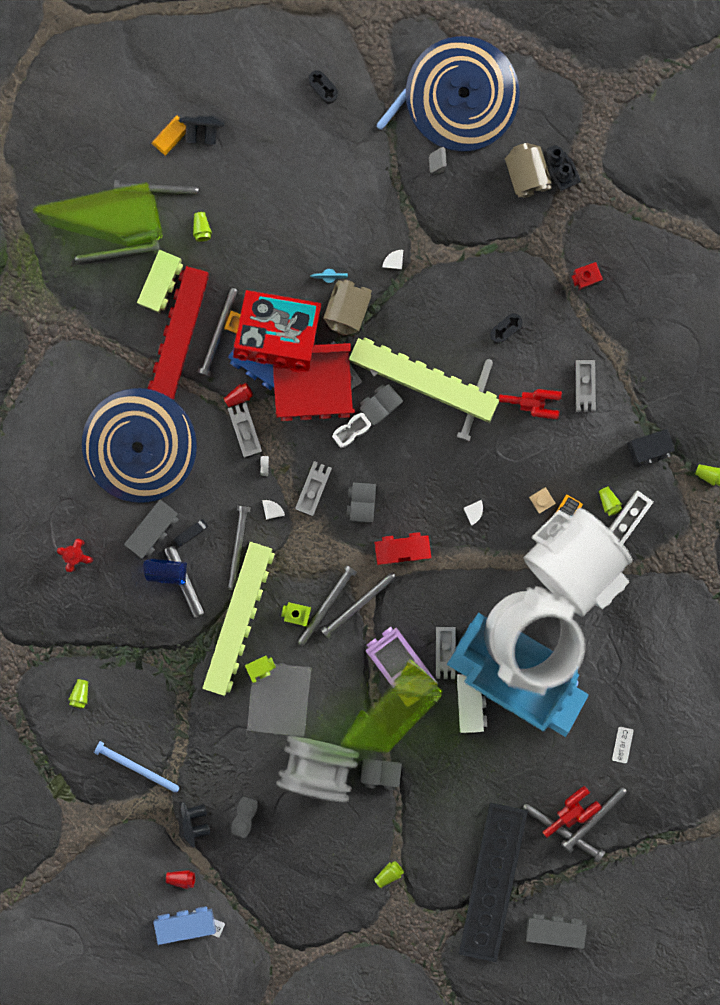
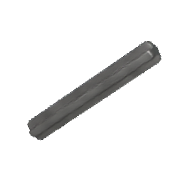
M175 546L167 547L164 549V552L193 617L197 618L203 615L204 611Z

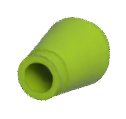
M195 213L193 237H195L197 242L210 240L212 232L205 213Z
M699 464L695 475L713 486H720V468Z
M609 487L599 491L605 513L613 516L623 510L621 507L622 503Z
M77 679V683L69 697V705L84 709L88 698V681Z
M396 861L389 862L374 880L382 888L400 879L404 872Z

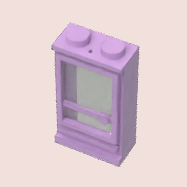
M390 627L382 633L383 638L378 641L375 638L366 645L368 649L365 651L405 705L408 706L438 683L399 630Z

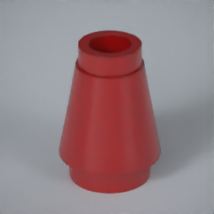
M240 383L224 397V401L230 408L231 406L249 401L253 396V392L247 383Z
M190 870L167 872L166 884L184 889L193 888L195 885V873Z

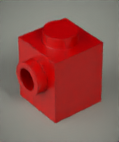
M596 262L575 269L573 271L574 275L571 276L575 287L578 286L579 290L600 283L603 280Z

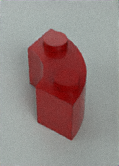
M420 532L411 533L408 538L400 539L386 536L382 537V541L375 542L377 565L431 558L429 535L421 536Z

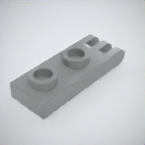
M576 360V412H580V405H583L584 412H588V405L590 404L591 412H595V360Z
M243 403L242 406L245 411L241 412L239 405L235 406L237 414H234L232 407L228 408L245 458L262 452L247 404Z
M315 461L295 508L311 516L314 515L332 469L328 467L326 474L322 473L325 465L321 464L317 471L315 469L318 462Z
M436 627V679H440V671H443L444 679H448V671H451V679H455V669L448 666L447 663L455 652L456 627Z

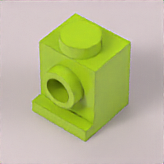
M288 602V606H283L281 616L285 617L284 621L307 626L311 607ZM294 610H297L299 612V616L297 618H294L292 616V612Z
M267 655L245 665L253 683L257 681L256 677L259 676L260 679L271 675L270 671L276 668L272 657L268 659Z

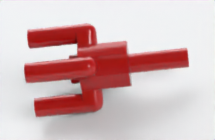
M537 389L534 393L522 392V397L499 394L498 400L503 403L521 405V411H529L533 417L558 419L560 411L544 409L545 399L560 400L562 392Z
M76 539L73 546L57 549V553L62 555L63 560L67 563V572H75V565L81 562L86 564L93 562V558L84 555L81 547L84 546L82 539Z
M583 786L565 800L566 806L557 813L560 818L545 829L543 833L548 838L564 824L570 828L577 821L584 823L601 810L602 807L597 801L585 810L578 802L590 793Z

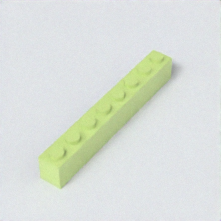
M358 338L349 358L351 363L369 371L372 369L378 372V375L490 423L499 403L495 394L488 391L482 393L478 391L479 388L475 385L468 384L466 386L461 383L462 380L454 376L448 378L444 376V372L434 368L432 371L426 368L427 365L420 361L414 363L409 361V357L404 354L391 353L392 350L386 346L381 345V347L373 345L374 342L370 339L363 338L361 340Z
M253 542L249 544L202 689L224 696L226 692L230 693L233 682L230 679L232 674L237 673L239 663H236L238 655L242 656L245 648L242 642L244 637L248 638L251 627L248 624L250 619L254 620L257 611L254 605L256 600L260 601L263 590L260 587L262 582L266 583L269 574L266 568L268 564H272L275 554L272 553L273 549Z

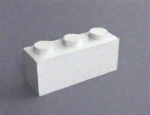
M636 491L608 530L622 545L650 508L653 501L639 491Z
M457 674L460 733L484 732V727H487V716H483V708H486V698L482 696V693L464 683L466 676Z

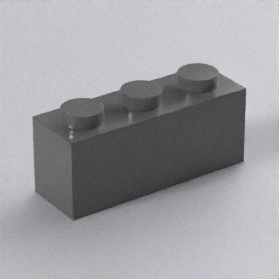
M159 500L124 545L141 559L149 558L155 551L153 548L157 542L161 543L167 536L165 533L169 527L173 528L177 524L179 514L165 502Z
M534 913L533 917L528 916L525 940L526 942L584 949L587 925L582 923L583 920L571 918V921H564L563 917L552 916V919L544 918L542 914Z

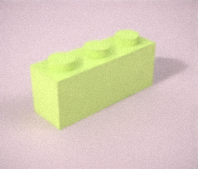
M159 250L137 301L138 305L160 313L161 309L165 310L168 304L166 297L169 292L172 293L176 284L174 278L176 274L180 275L183 268L181 258Z

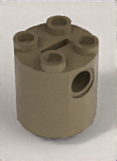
M529 143L513 147L505 161L516 195L519 198H527L534 195L533 191L544 192L552 189V181L541 147Z
M338 280L335 283L323 320L326 321L330 329L341 335L359 332L372 296V290L365 287H354L355 283L348 280Z

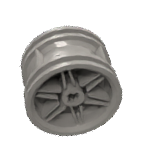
M288 736L287 741L290 742V745L285 746L284 750L290 753L287 769L279 771L282 779L277 780L276 784L285 789L335 801H348L349 796L346 795V792L351 791V786L346 785L348 770L350 767L357 766L354 757H359V752L326 742Z

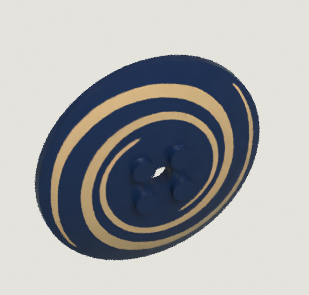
M458 36L433 44L418 57L409 73L405 95L409 115L416 128L424 137L445 149L464 152L484 148L495 142L507 131L517 113L520 91L515 70L507 57L499 49L478 38ZM466 88L469 91L468 97H460L458 94L459 89Z
M131 388L110 395L92 411L83 431L82 453L89 473L97 484L109 494L130 502H151L173 493L187 479L195 463L197 439L189 416L175 400L155 390ZM134 442L142 443L143 450L141 452L133 449Z

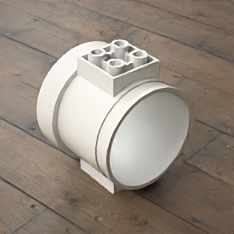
M578 508L572 516L558 510L532 536L537 545L524 557L525 563L535 576L552 593H560L569 599L570 603L575 606L574 612L582 617L594 605L601 609L608 606L612 599L622 592L629 583L628 579L622 574V571L632 562V557L621 542L601 522L581 508Z
M528 587L527 591L507 596L493 608L485 625L484 638L490 656L500 665L497 675L508 685L544 695L547 687L566 681L577 670L583 657L584 641L580 629L571 620L575 606L570 603L569 599L557 592H553V594L546 592L547 590L540 587H535V589ZM544 615L558 616L561 625L560 639L551 656L535 667L528 669L517 668L513 658V647L520 630L529 621Z

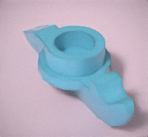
M326 269L323 273L313 274L310 277L332 283L335 279L347 278L348 274L335 273L332 269Z

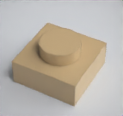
M546 487L529 497L539 514L556 504Z

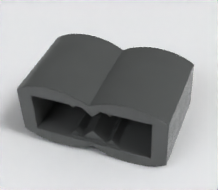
M382 384L374 391L376 393L375 396L371 399L368 396L360 403L361 407L359 410L366 416L373 427L403 403V400L389 384L386 386Z
M353 482V487L349 486L348 498H352L351 506H347V517H350V522L373 523L376 484Z
M363 759L361 783H365L364 787L376 788V785H383L384 789L395 790V787L400 785L402 763Z
M246 795L241 798L237 807V815L231 826L232 834L243 838L249 834L252 827V818L258 808V799Z

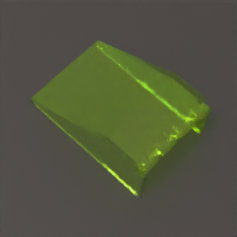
M148 183L33 207L34 213L43 224L128 247L152 242L163 237L155 197L150 193Z
M409 659L392 689L367 715L363 710L358 713L343 738L341 745L348 748L388 753L439 700L443 691L437 686L438 683Z

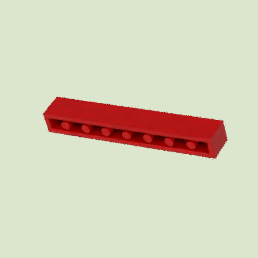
M186 266L185 271L182 270L180 273L179 281H181L180 289L176 288L174 299L176 300L175 307H171L168 318H171L170 325L165 326L163 336L166 339L164 344H160L158 354L161 355L160 360L155 362L153 373H156L154 381L150 380L148 389L161 392L173 400L209 278L208 272Z

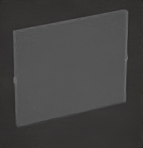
M284 663L275 664L276 668L270 671L271 675L260 679L258 676L256 677L257 681L252 682L247 731L273 733L274 735L304 736L311 667L285 665Z

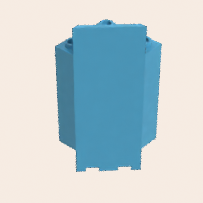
M478 612L472 623L468 626L466 633L457 645L447 665L466 676L464 683L543 731L548 726L566 737L589 695L575 686L579 674H577L578 668L566 682L547 687L544 695L508 685L497 675L500 665L490 656L485 644L484 631L488 618ZM521 631L515 639L513 658L516 667L519 669L535 667L543 663L553 653L552 650Z

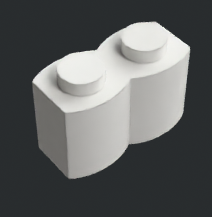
M363 413L357 414L351 418L348 425L339 427L333 433L332 438L340 448L347 447L354 441L355 437L365 434L370 429L371 423Z

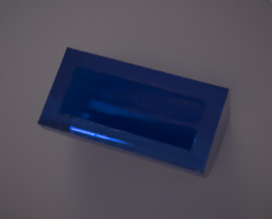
M160 559L144 561V576L147 581L186 585L187 562Z

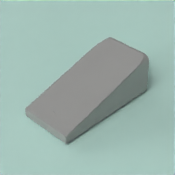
M444 147L429 155L430 173L432 174L444 173L446 170Z

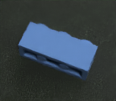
M207 906L196 908V912L188 913V910L179 911L176 916L169 917V914H162L154 921L158 945L216 933L212 909H207Z

